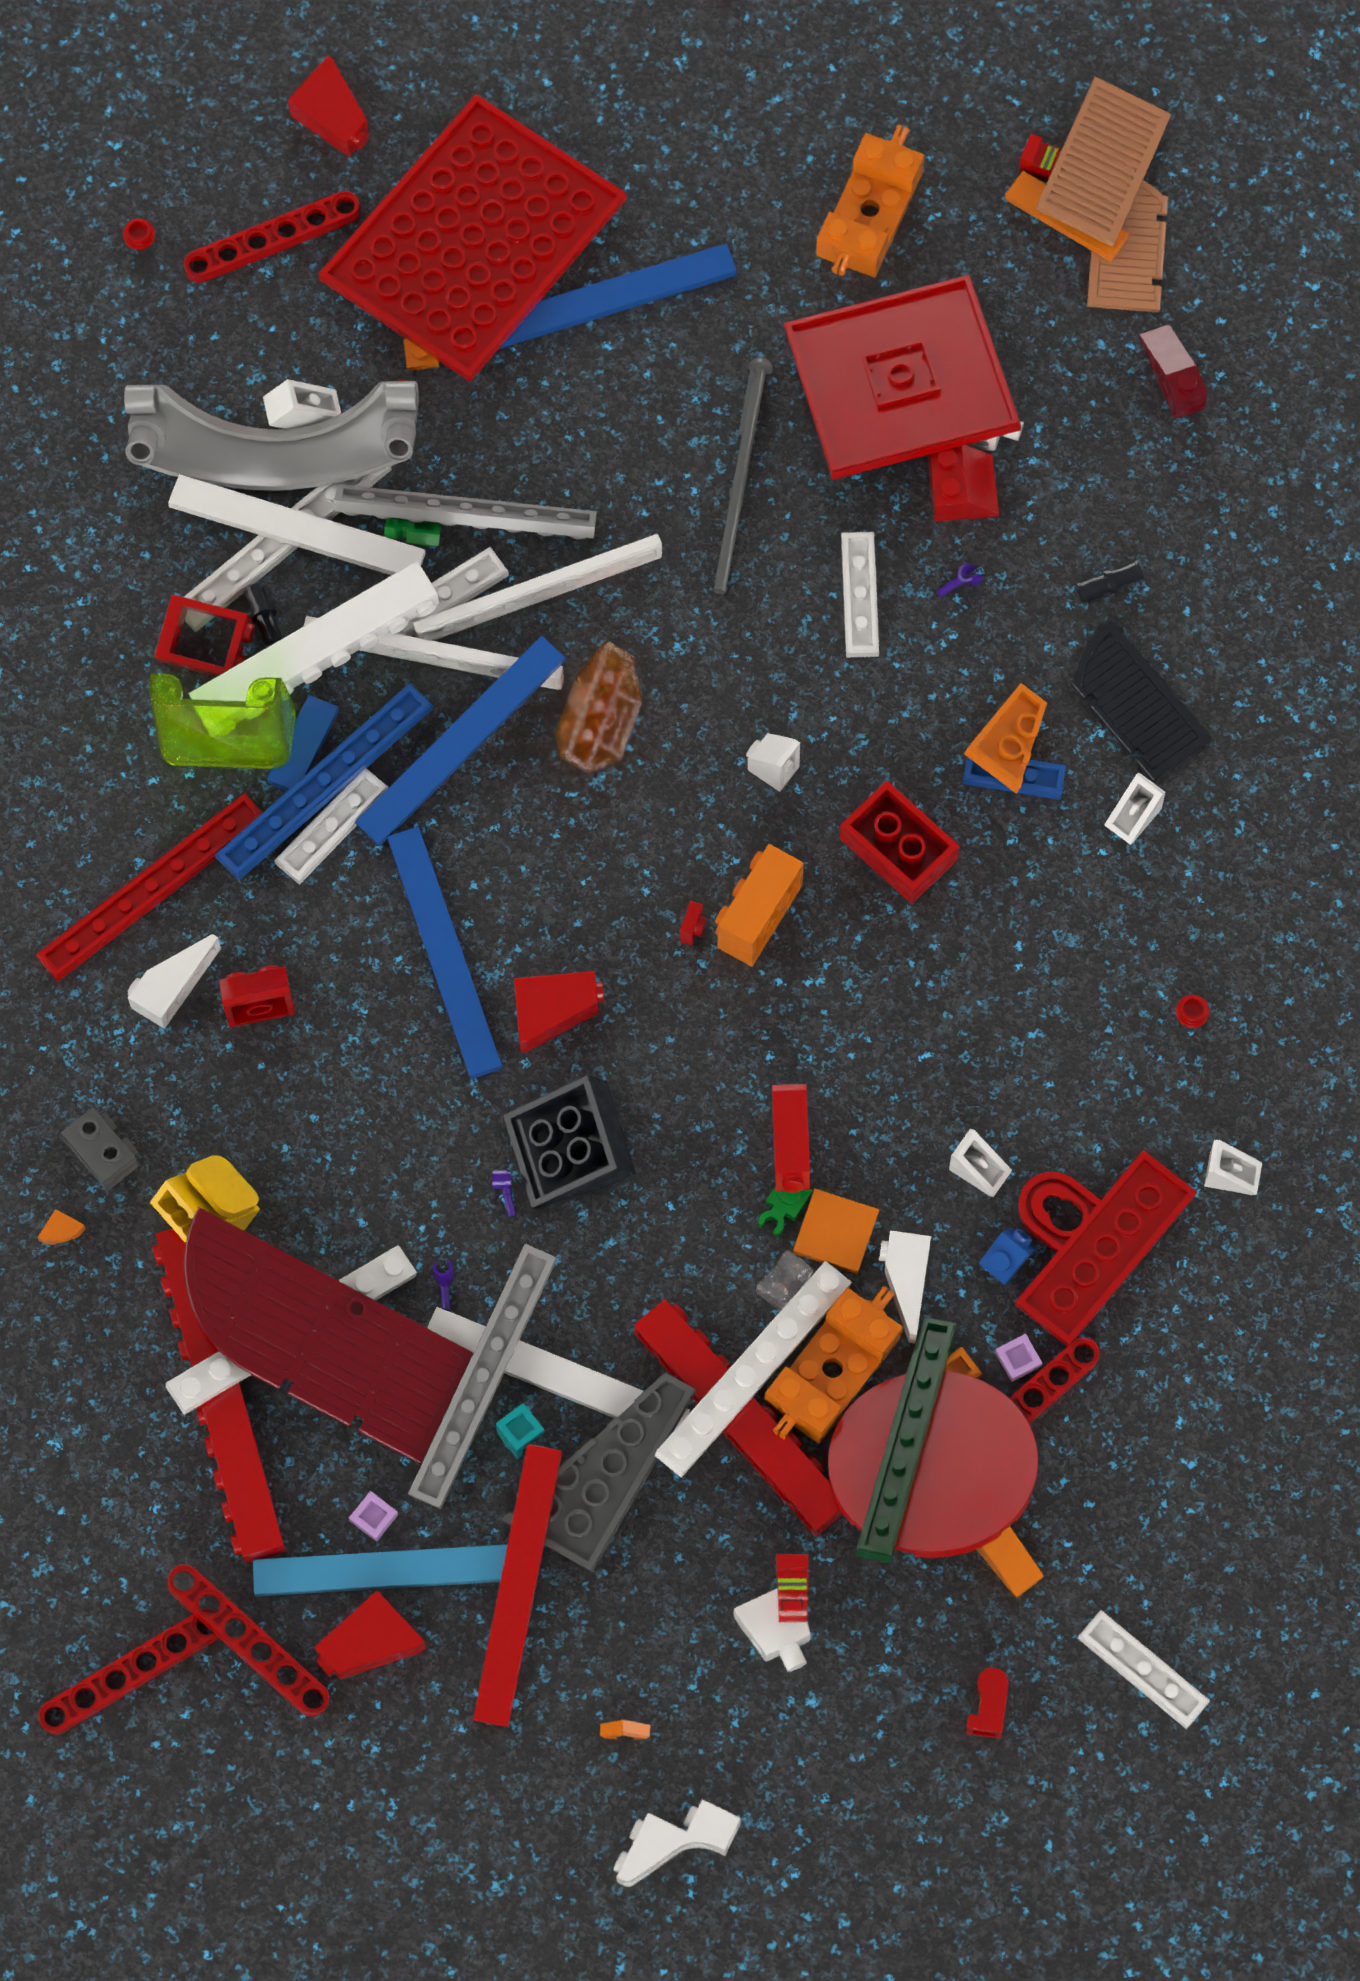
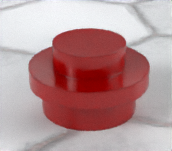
M139 218L133 219L125 226L123 238L128 247L134 250H143L154 242L155 230L148 221Z
M1198 995L1183 997L1176 1007L1178 1021L1188 1028H1198L1204 1025L1210 1014L1208 1003Z

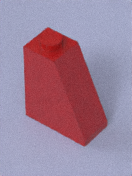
M327 56L288 99L290 116L349 157L355 149H361L368 140L367 119L334 60Z
M595 971L514 978L521 1052H528L598 1014V1002H604L603 983L596 982Z
M806 1084L772 1085V1127L776 1191L795 1193L801 1190H810Z
M376 1591L314 1647L319 1656L315 1661L328 1676L334 1672L341 1680L419 1654L426 1649V1645L416 1631Z

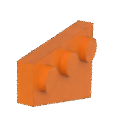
M1020 683L969 745L964 754L1017 794L1023 782V775L1031 756L1032 746L1038 734L1047 702Z

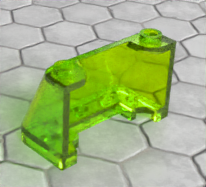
M151 673L149 694L159 751L164 760L169 764L176 766L274 769L284 766L289 761L296 707L282 678L264 677L253 681L248 688L246 701L182 699L183 687L179 679L174 675Z

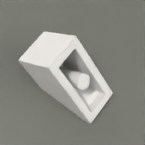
M289 379L263 397L269 426L283 429L314 425L341 414L336 390Z
M767 733L761 742L756 740L749 748L746 755L748 757V771L780 792L799 768L800 742L792 738Z

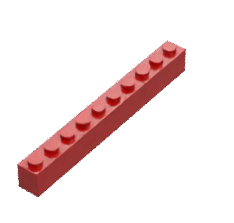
M174 1229L155 1233L158 1244L152 1246L157 1266L164 1264L167 1276L161 1277L165 1296L173 1297L175 1308L169 1309L174 1329L181 1328L184 1340L178 1341L183 1361L190 1360L192 1368L219 1352V1350L212 1344L199 1325L188 1298L184 1276L186 1243ZM239 1382L198 1406L196 1412L200 1425L207 1424L210 1436L205 1437L204 1441L209 1458L216 1456L219 1469L213 1470L217 1489H224L227 1502L221 1504L226 1522H233L236 1534L230 1536L235 1555L242 1554L245 1563L248 1564L252 1563L253 1560L265 1559L286 1553Z

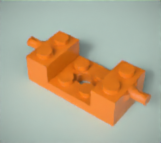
M897 125L891 140H884L865 133L853 158V171L834 213H828L817 237L816 256L834 262L831 270L835 274L839 270V275L842 276L845 274L846 268H850L875 278L923 174L924 154L908 149L903 145L909 134V129L905 126L902 130V125ZM866 206H874L879 212L875 216L868 217L861 210Z
M883 1286L872 1302L863 1299L847 1287L827 1312L825 1323L791 1367L788 1368L786 1366L765 1392L764 1405H768L782 1418L776 1427L773 1428V1432L776 1435L780 1432V1438L785 1439L794 1426L820 1445L898 1343L903 1327L888 1317L883 1310L892 1297H894V1293L891 1290L887 1293V1287ZM829 1362H835L842 1368V1373L835 1378L828 1377L823 1372V1366Z

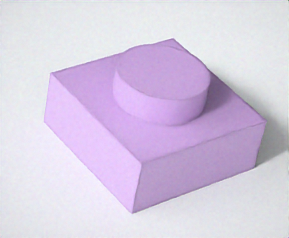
M1026 1334L995 1350V1354L1011 1382L1042 1367V1361Z
M370 1491L351 1514L349 1521L377 1542L398 1516V1512Z

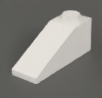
M212 934L147 970L141 979L136 978L128 990V1000L131 1009L165 1029L220 951L221 947L218 937Z
M890 1230L889 1241L882 1240L879 1261L886 1262L884 1273L890 1290L894 1293L893 1299L908 1342L915 1344L931 1236Z

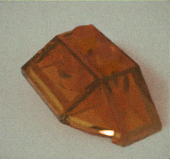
M604 641L577 674L555 731L560 758L585 773H590L621 760L642 704L638 678L633 667L635 665L634 656L609 641Z

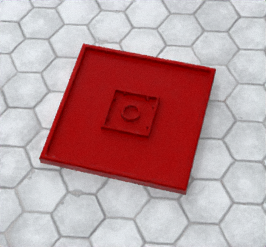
M970 275L784 323L785 333L832 480L1021 431V423Z

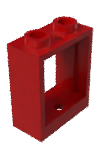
M172 594L154 657L161 663L218 677L246 660V656L242 655L245 643L250 644L253 638L255 625L251 624L252 618L246 613ZM188 609L237 622L224 667L175 654Z

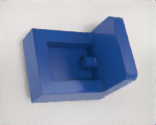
M1009 1228L1001 1232L978 1264L1006 1285L1025 1260L1034 1254L1037 1248L1031 1243L1032 1239L1027 1233L1018 1228L1015 1230Z

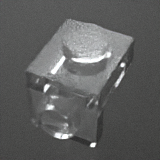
M786 1250L778 1264L757 1285L754 1292L781 1311L809 1280L813 1269L801 1258Z

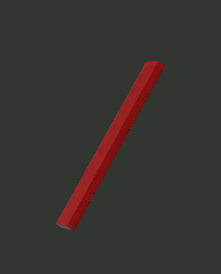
M246 793L242 794L36 954L37 959L54 979L59 982L215 861V854L263 812Z
M527 1444L473 1718L476 1722L509 1727L563 1453L562 1450Z

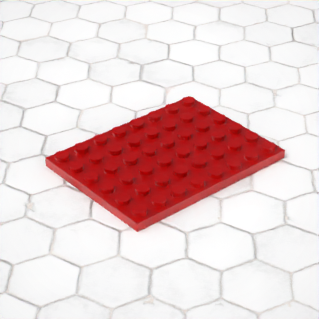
M476 94L318 274L319 280L471 382L627 200V193Z

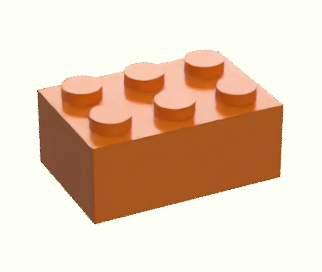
M771 844L767 845L763 853L758 851L749 866L752 870L746 880L743 878L739 880L732 893V896L735 897L729 907L725 905L722 907L715 920V923L718 924L715 934L717 935L719 949L751 967L754 965L803 886L804 863Z

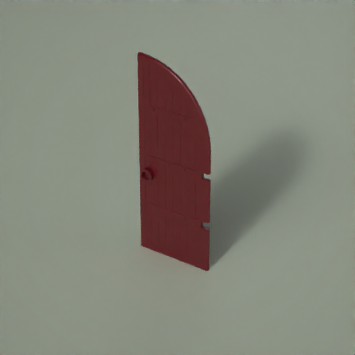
M198 1207L187 1235L184 1253V1276L192 1310L199 1325L212 1344L240 1369L277 1389L280 1388L284 1378L293 1382L288 1395L347 1426L351 1425L354 1416L361 1418L363 1422L358 1432L422 1464L474 1353Z

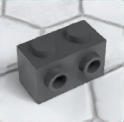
M92 1107L64 1129L61 1134L67 1146L103 1188L109 1191L139 1167L135 1157L138 1151L128 1138L125 1137L121 1140L115 1134L114 1130L117 1127L105 1112L99 1115Z

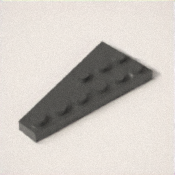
M665 1372L634 1400V1403L621 1415L616 1416L609 1422L601 1433L594 1439L589 1440L560 1466L545 1546L591 1572L594 1571L658 1459L655 1457L656 1451L674 1432L697 1392L693 1387ZM510 1511L501 1520L511 1526L514 1511Z

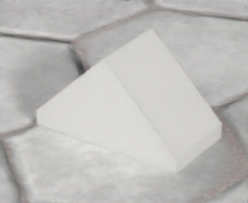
M1137 773L1104 825L1131 845L1162 809L1165 791L1141 773Z
M973 1129L967 1132L951 1155L949 1167L950 1171L991 1197L995 1196L1012 1171Z
M1214 1140L1209 1155L1204 1186L1248 1195H1257L1262 1162L1221 1140Z

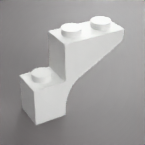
M704 1800L701 1801L698 1808L692 1806L683 1824L688 1827L687 1831L648 1813L644 1821L637 1820L629 1838L634 1840L629 1853L622 1851L616 1862L614 1871L618 1872L617 1883L626 1887L633 1886L674 1856L687 1849L705 1848L725 1856L741 1824V1818Z

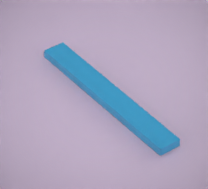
M507 1545L253 1560L254 1595L257 1597L500 1582Z

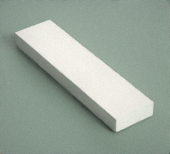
M874 532L841 533L846 657H879Z
M491 547L485 549L432 582L431 584L436 590L440 601L436 605V609L427 616H416L407 622L408 625L396 634L413 636L412 622L466 603L508 577V570Z
M368 769L362 771L274 860L275 864L300 885L357 826L355 821L389 787Z
M1102 1610L1099 1611L1078 1636L1081 1642L1184 1728L1188 1729L1209 1704V1699Z

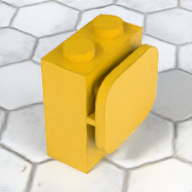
M217 1155L192 1163L185 1173L166 1180L150 1202L185 1243L198 1207L242 1230L247 1228L260 1210L257 1206L259 1198L255 1190L228 1160Z

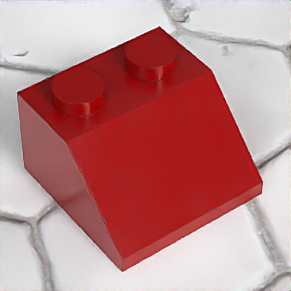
M964 445L928 455L934 522L999 517L993 456L991 454Z
M269 965L259 969V972L250 974L235 972L227 975L226 979L219 980L222 1003L229 1028L295 1015L285 966Z

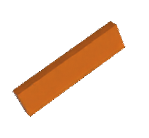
M1022 171L1006 192L1005 200L1111 262L1129 238L1127 231L1120 230L1112 247L1035 209L1046 184Z

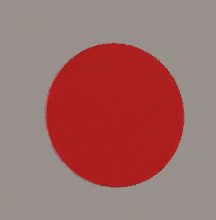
M945 1371L898 1536L896 1550L914 1553L916 1557L928 1558L964 1554L983 1547L999 1538L1001 1533L1014 1521H1017L1027 1508L1038 1474V1455L1035 1438L1023 1413L1006 1395L995 1387L971 1376ZM906 1374L884 1381L860 1396L844 1413L831 1439L828 1469L832 1493L847 1520L861 1531Z

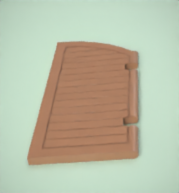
M1144 180L1141 182L1121 228L1129 233V238L1111 262L1091 251L1087 307L1160 312L1162 287L1152 285V279L1161 280L1163 276L1166 222L1156 221L1157 215H1167L1168 197L1163 196Z

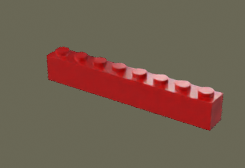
M664 1299L634 1324V1334L671 1376L697 1391L693 1400L698 1405L732 1365L722 1354L716 1356L710 1350L709 1346L711 1343L701 1330L693 1331L686 1323L688 1320L687 1315L677 1304L671 1306ZM755 1394L722 1433L813 1535L817 1537L843 1514L836 1503L830 1482L823 1475L825 1469L814 1456L811 1455L808 1458L799 1449L802 1444L794 1433L789 1431L785 1439L779 1437L780 1432L778 1435L773 1432V1428L776 1427L779 1418L768 1405L762 1407L755 1400Z

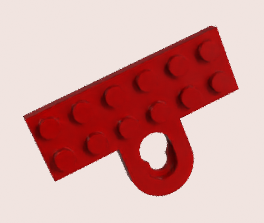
M1144 1150L1102 1200L1066 1174L1045 1172L1036 1175L1026 1183L1021 1191L1018 1203L1019 1217L1024 1227L1056 1254L1018 1298L1015 1306L1068 1347L1077 1339L1194 1199L1197 1191ZM1056 1196L1061 1200L1072 1202L1081 1211L1083 1218L1080 1226L1071 1231H1062L1056 1228L1051 1223L1049 1214L1043 1208L1044 1200L1047 1197Z

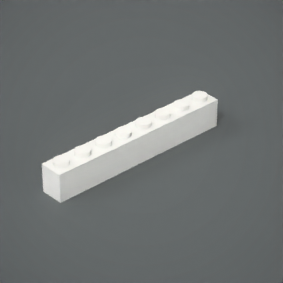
M416 561L189 693V696L212 735L217 732L220 734L231 730L236 725V721L244 716L252 717L260 713L265 708V704L275 698L276 700L286 698L294 691L293 688L303 682L308 684L317 680L322 675L323 670L332 665L334 667L343 665L351 658L350 655L360 649L368 650L379 642V638L389 632L395 634L408 625L407 622L416 616H427L440 603L438 594L420 564Z

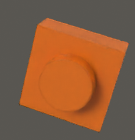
M403 339L407 371L439 367L437 359L407 339Z

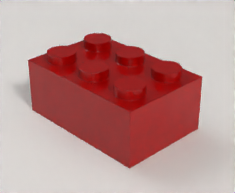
M887 780L840 825V840L911 904L958 860L959 845Z

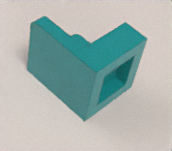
M524 1403L496 1423L498 1436L517 1460L523 1456V1449L527 1447V1444H531L545 1433L544 1428Z

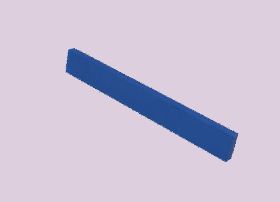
M727 243L541 300L499 349L737 276V269Z
M541 636L355 821L356 825L380 847L387 840V836L392 835L566 661L565 657Z
M409 683L215 854L216 859L238 881L242 879L433 710V704Z
M419 826L387 836L469 1077L473 1079L501 1070L500 1058Z

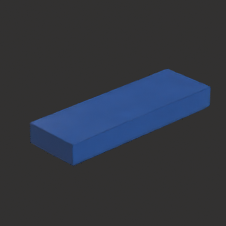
M308 695L267 778L268 784L288 791L311 770L339 713L338 706Z
M967 757L963 784L1013 792ZM1029 759L1018 793L1061 800L1066 765Z

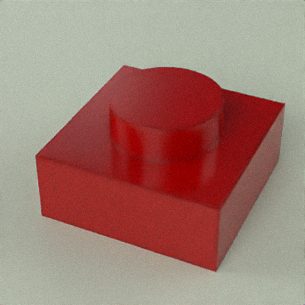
M690 901L680 928V942L693 946L696 935L702 937L707 924V918L703 917V904Z

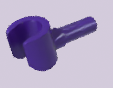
M964 564L959 568L958 576L936 591L942 597L965 583L977 586L982 582L983 576L974 574L969 578L971 571L977 567L972 564Z
M494 1170L492 1174V1189H503L508 1218L514 1217L516 1212L511 1195V1175L506 1170Z
M448 1260L449 1270L446 1273H439L437 1271V1262L435 1261L432 1267L434 1279L439 1283L442 1309L448 1311L450 1310L449 1282L454 1278L453 1265Z

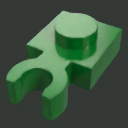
M402 518L386 519L384 537L393 540L407 538L406 543H412L420 547L439 546L440 522L423 521L416 523L403 520Z
M774 1187L766 1199V1205L770 1206L772 1210L761 1214L758 1227L762 1229L767 1221L773 1220L777 1223L773 1236L779 1237L784 1230V1219L787 1217L795 1222L811 1198L813 1190H801L790 1193L776 1191V1187Z

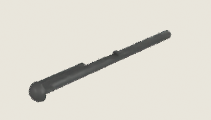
M765 357L754 358L748 366L750 374L738 436L741 437L733 486L729 490L730 502L713 592L717 594L726 593L765 376L773 372L772 363Z

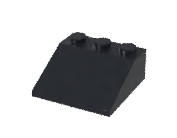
M586 1075L503 1115L533 1209L609 1187L636 1174L609 1086L605 1080Z

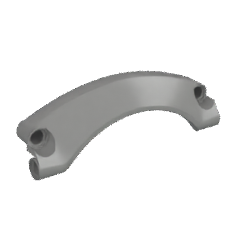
M381 381L366 397L344 413L314 425L290 429H261L222 420L195 407L166 385H126L124 394L125 410L131 416L128 423L129 439L125 453L130 462L175 477H178L180 474L221 487L275 491L339 483L380 471L406 461L411 457L416 438V422L418 417L417 381Z

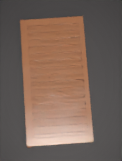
M1095 77L1035 209L1113 247L1171 114Z

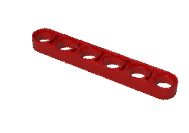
M338 192L187 254L184 259L186 276L195 283L206 282L356 221L360 215L359 200L352 192ZM348 201L353 203L354 209L347 214L340 213L337 210V206L341 202ZM314 213H320L325 217L324 222L316 226L311 225L307 220ZM284 225H291L296 229V232L291 237H282L279 235L278 230ZM254 237H262L267 241L261 249L251 248L249 242ZM230 248L237 252V256L231 261H224L219 257L224 249ZM201 260L206 262L208 266L205 271L195 273L190 269L193 262Z
M1078 1338L1009 1398L1023 1413L1029 1425L1096 1366L1100 1355L1098 1345L1092 1339ZM1080 1346L1090 1348L1094 1355L1093 1359L1088 1363L1077 1361L1074 1357L1076 1348ZM1056 1368L1063 1369L1068 1374V1381L1063 1385H1054L1049 1379L1051 1370ZM1034 1390L1042 1395L1043 1403L1039 1407L1031 1408L1025 1404L1023 1396L1028 1391Z
M182 1564L172 1569L167 1581L168 1590L181 1604L302 1714L308 1717H316L325 1711L329 1704V1693L316 1678L195 1568ZM179 1573L189 1574L194 1582L192 1588L186 1591L177 1589L173 1582L174 1577ZM206 1596L216 1598L219 1602L218 1611L214 1614L202 1612L199 1606L200 1600ZM239 1620L245 1627V1633L238 1638L230 1637L225 1630L227 1622ZM258 1643L265 1644L270 1648L271 1656L266 1661H257L251 1654V1648ZM283 1667L292 1668L297 1675L296 1682L292 1685L280 1683L277 1678L279 1669ZM313 1690L320 1693L323 1699L322 1705L317 1709L306 1707L303 1702V1695L306 1692Z
M201 1609L206 1614L216 1613L213 1609ZM192 1614L46 1702L38 1714L40 1725L50 1734L58 1735L64 1733L213 1643L219 1637L214 1633L209 1635L200 1633L197 1629L200 1620ZM182 1635L186 1638L187 1645L182 1652L173 1653L168 1650L167 1642L172 1636ZM144 1653H151L156 1657V1665L150 1671H142L137 1667V1660ZM115 1671H120L126 1676L124 1686L118 1690H112L106 1684L108 1675ZM83 1690H91L95 1693V1702L89 1708H81L76 1704V1697ZM53 1708H59L65 1714L63 1723L57 1727H51L45 1721L47 1712Z

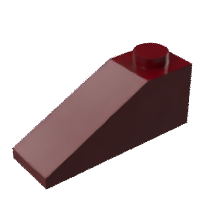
M1166 325L1139 334V339L1173 418L1177 419L1204 410L1208 394L1196 364L1171 326Z

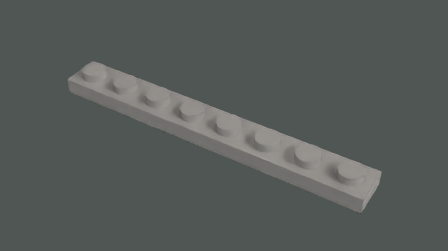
M340 484L337 486L334 500V511L343 512L350 516L359 514L373 515L380 519L402 518L416 523L423 521L440 522L446 526L456 524L469 525L477 529L497 528L505 529L512 533L526 531L535 532L542 536L555 534L570 536L573 539H594L597 511Z
M524 1244L408 1493L409 1496L441 1510L557 1261L556 1257Z

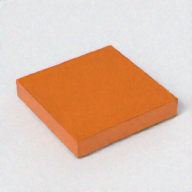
M814 1189L793 1249V1254L822 1264L826 1261L832 1267L858 1275L879 1214V1209Z

